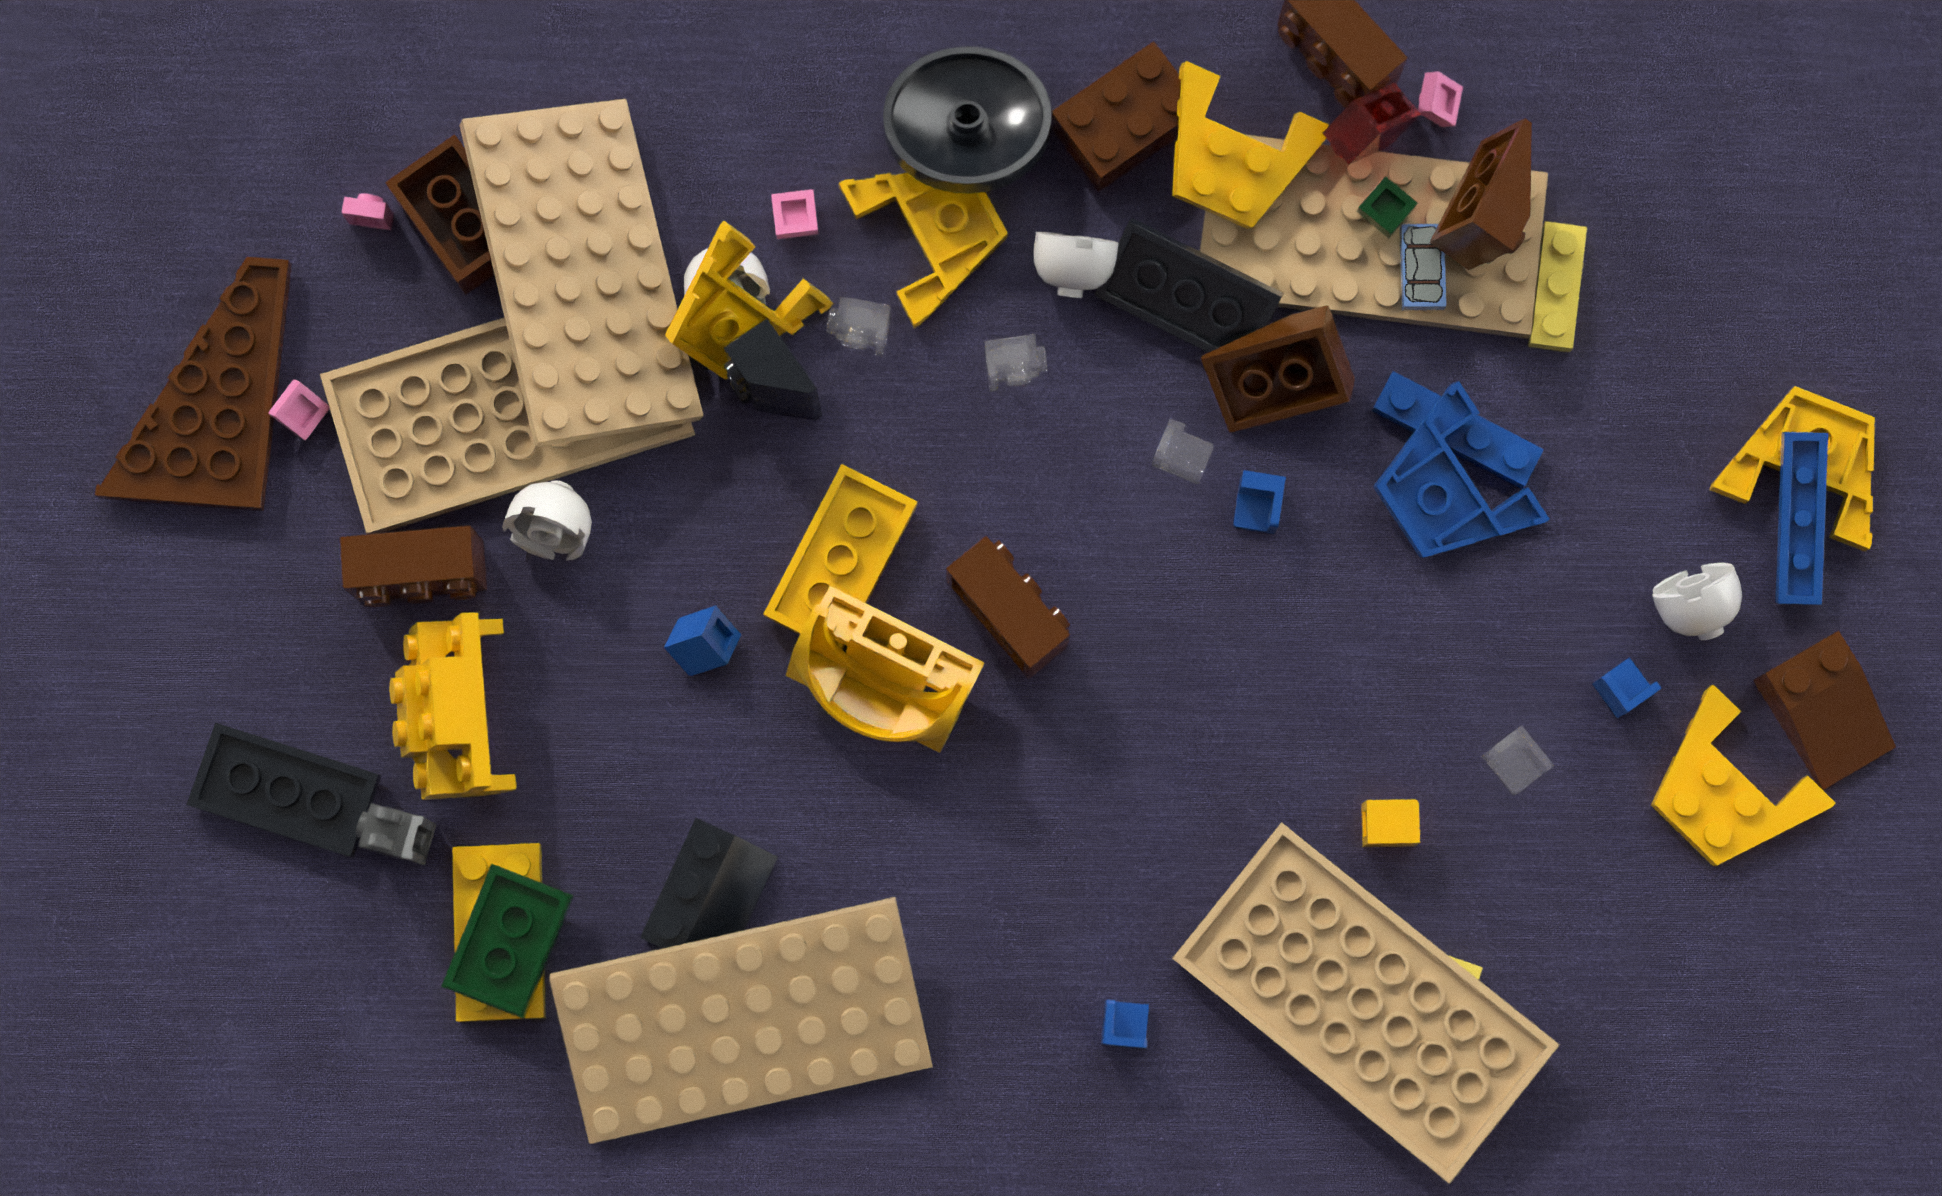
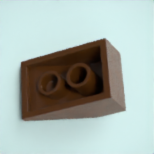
M1526 118L1481 140L1430 240L1431 244L1468 270L1484 263L1489 264L1507 253H1514L1525 239L1526 234L1523 230L1530 218L1532 139V123Z
M1328 305L1284 317L1213 350L1201 358L1229 433L1350 402L1355 377Z
M1839 631L1827 636L1753 680L1815 782L1822 790L1896 748L1865 673Z

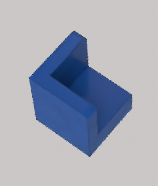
M1243 470L1239 481L1233 526L1238 529L1275 534L1279 526L1286 477Z
M715 605L680 617L664 648L688 675L693 676L727 665L741 637V633Z
M1630 657L1592 683L1617 718L1628 713L1661 689L1657 681L1651 685L1647 682Z
M1105 1000L1101 1045L1147 1048L1148 1039H1146L1149 1005Z

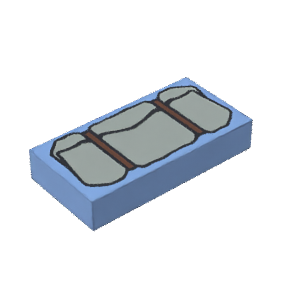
M1401 224L1402 310H1445L1446 308L1445 253L1430 243L1438 224Z

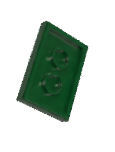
M491 863L441 987L525 1019L574 896Z

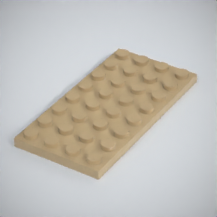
M626 99L462 119L460 130L535 447L700 421L704 415L689 355L674 346L665 336L678 309Z
M1246 135L1280 151L1284 143V139ZM1321 144L1253 228L1246 229L1205 211L1200 252L1283 292L1284 294L1277 307L1308 311L1328 305L1331 314L1528 339L1532 330L1548 173L1531 171L1530 218L1523 230L1526 234L1525 239L1514 253H1507L1489 264L1484 263L1471 270L1466 269L1445 254V310H1402L1401 225L1388 238L1358 214L1357 209L1386 176L1418 202L1416 208L1402 224H1439L1469 165L1467 162Z
M505 317L320 374L367 534L383 533L515 492L531 484L547 482L695 435L692 423L688 422L535 447Z
M1282 822L1172 958L1449 1184L1559 1046L1557 1042Z
M895 897L550 974L549 978L589 1144L933 1067Z

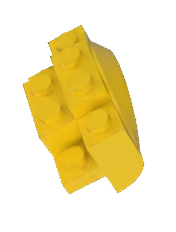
M829 586L819 605L815 604L792 652L786 676L807 686L827 713L845 727L861 735L882 741H917L940 753L985 663ZM835 640L847 646L846 652L839 647ZM928 686L938 692H924V690Z
M478 612L460 613L452 621L417 622L409 629V634L404 636V656L406 660H411V663L397 670L395 678H391L389 684L390 700L392 704H397L398 721L393 722V742L395 747L401 748V758L411 757L415 762L413 766V781L415 788L421 789L422 800L486 796L516 790L515 774L491 775L480 637L504 634L503 619L479 620ZM449 652H454V657H445V656H446ZM462 749V755H458L456 760L447 750Z

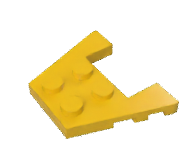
M1185 61L1179 69L1181 90L1180 99L1177 104L1179 125L1178 141L1175 142L1172 196L1246 229L1253 228L1330 135L1333 126L1302 112L1295 113L1281 151L1206 118L1205 115L1220 76Z
M886 173L875 175V178L857 181L847 179L839 182V188L856 220L896 201L934 273L896 292L914 328L920 326L1008 238V233L986 192H947L930 187L916 180L908 173L896 175Z
M723 221L665 336L674 346L727 380L726 374L728 372L723 364L728 360L724 347L765 319H768L779 336L786 331L792 335L804 326L802 323L803 319L816 310L821 314L824 313L834 303L827 295L803 278L776 310L773 311L733 283L728 278L756 246L749 238L726 221Z
M1794 386L1714 480L1709 490L1746 504L1750 500L1763 465L1780 471L1782 432L1828 433L1826 490L1843 496V501L1829 538L1865 552L1870 549L1872 544L1870 513L1873 512L1871 472L1874 471L1875 417Z
M1711 685L1703 693L1702 701L1686 729V735L1676 756L1673 757L1651 806L1712 866H1716L1832 808L1836 802L1809 776L1803 777L1776 806L1765 797L1711 744L1741 712L1719 689Z

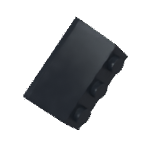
M765 319L724 347L728 361L723 366L728 372L726 375L731 382L732 390L743 405L750 401L755 409L760 412L813 421L822 417L816 386L768 319Z
M695 818L640 938L664 949L745 931L778 857L727 831Z

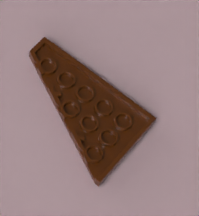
M258 257L245 258L235 273L234 282L226 287L220 296L219 305L205 325L202 324L184 351L182 361L173 368L167 377L169 381L154 404L150 403L132 431L129 442L121 447L115 457L117 459L101 485L97 484L95 488L96 497L99 499L264 511L274 418L268 412L277 400L292 264L289 260Z

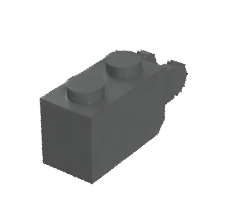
M371 803L369 811L363 812L359 818L356 837L361 838L359 846L369 851L425 865L436 823L418 815Z

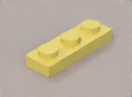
M1545 221L1542 226L1532 330L1528 347L1569 353L1573 349L1587 227Z

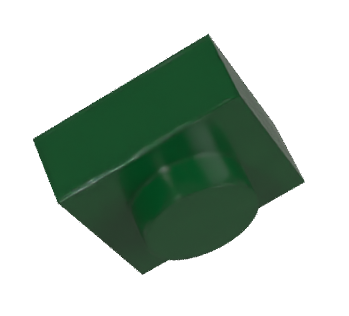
M1385 176L1358 207L1357 213L1386 237L1390 238L1416 208L1418 202Z

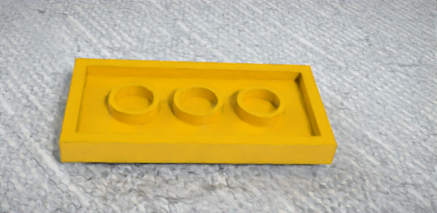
M841 464L763 613L764 617L801 634L815 604L819 605L829 586L867 604L918 502ZM835 640V642L843 650L845 645Z
M540 843L452 847L455 951L491 863L542 883V851ZM545 970L525 1019L546 1018ZM455 992L456 1022L522 1019Z

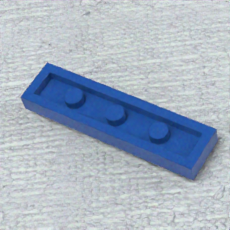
M1392 371L1372 411L1414 433L1441 396ZM1479 415L1444 438L1455 455L1520 489L1525 487L1544 451L1541 447Z
M1782 432L1775 598V603L1822 605L1828 433Z

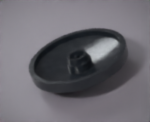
M954 47L936 51L918 59L896 78L889 89L884 103V135L889 151L896 162L916 180L947 192L981 193L1011 184L1028 173L1036 165L1046 150L1051 134V104L1040 79L1019 60L988 48Z

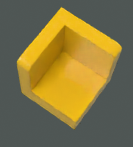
M1366 800L1361 804L1363 847L1416 846L1420 843L1419 802L1417 800Z

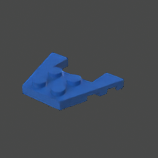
M1459 381L1449 385L1373 486L1420 558L1473 544L1491 537L1515 532L1526 527L1539 525L1549 520V517L1530 488H1523L1491 510L1444 440L1447 435L1480 413Z

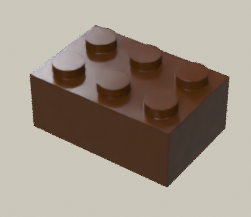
M1284 0L1277 23L1279 36L1290 48H1298L1307 58L1306 64L1317 78H1325L1333 86L1335 97L1346 109L1350 110L1353 108L1360 116L1397 85L1408 57L1355 0Z
M1153 41L1051 111L1052 130L1098 192L1178 138L1179 117L1177 116V104L1180 99L1181 90L1179 73L1155 41Z
M454 134L386 181L385 184L458 286L467 295L495 274L466 151Z
M471 526L340 537L343 589L359 602H364L365 607L389 606L390 599L407 598V603L411 604L429 603L433 601V595L450 594V599L466 600L475 598L478 591H487L484 540Z
M985 536L946 568V582L1022 673L1030 679L1068 647L1070 638L1068 628L1071 625L1057 607L1053 606L1051 609H1048L1041 601L1040 595L1043 592L1028 573H1025L1022 577L1018 574L1012 563L1015 559L1000 540L993 544Z

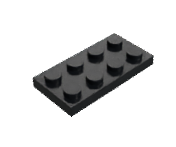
M1131 218L1118 243L1113 273L1105 284L1097 288L1094 296L1209 353L1267 326L1284 293Z
M215 723L186 805L354 858L360 838L356 837L359 818L363 812L369 811L382 776Z

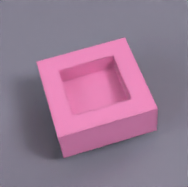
M1440 72L1425 73L1417 112L1441 127L1456 126L1463 86Z
M813 189L771 194L777 239L819 234Z
M358 194V198L344 197L342 214L350 225L391 230L394 214L381 197L372 194Z
M293 379L268 414L297 437L306 441L330 407L305 385Z

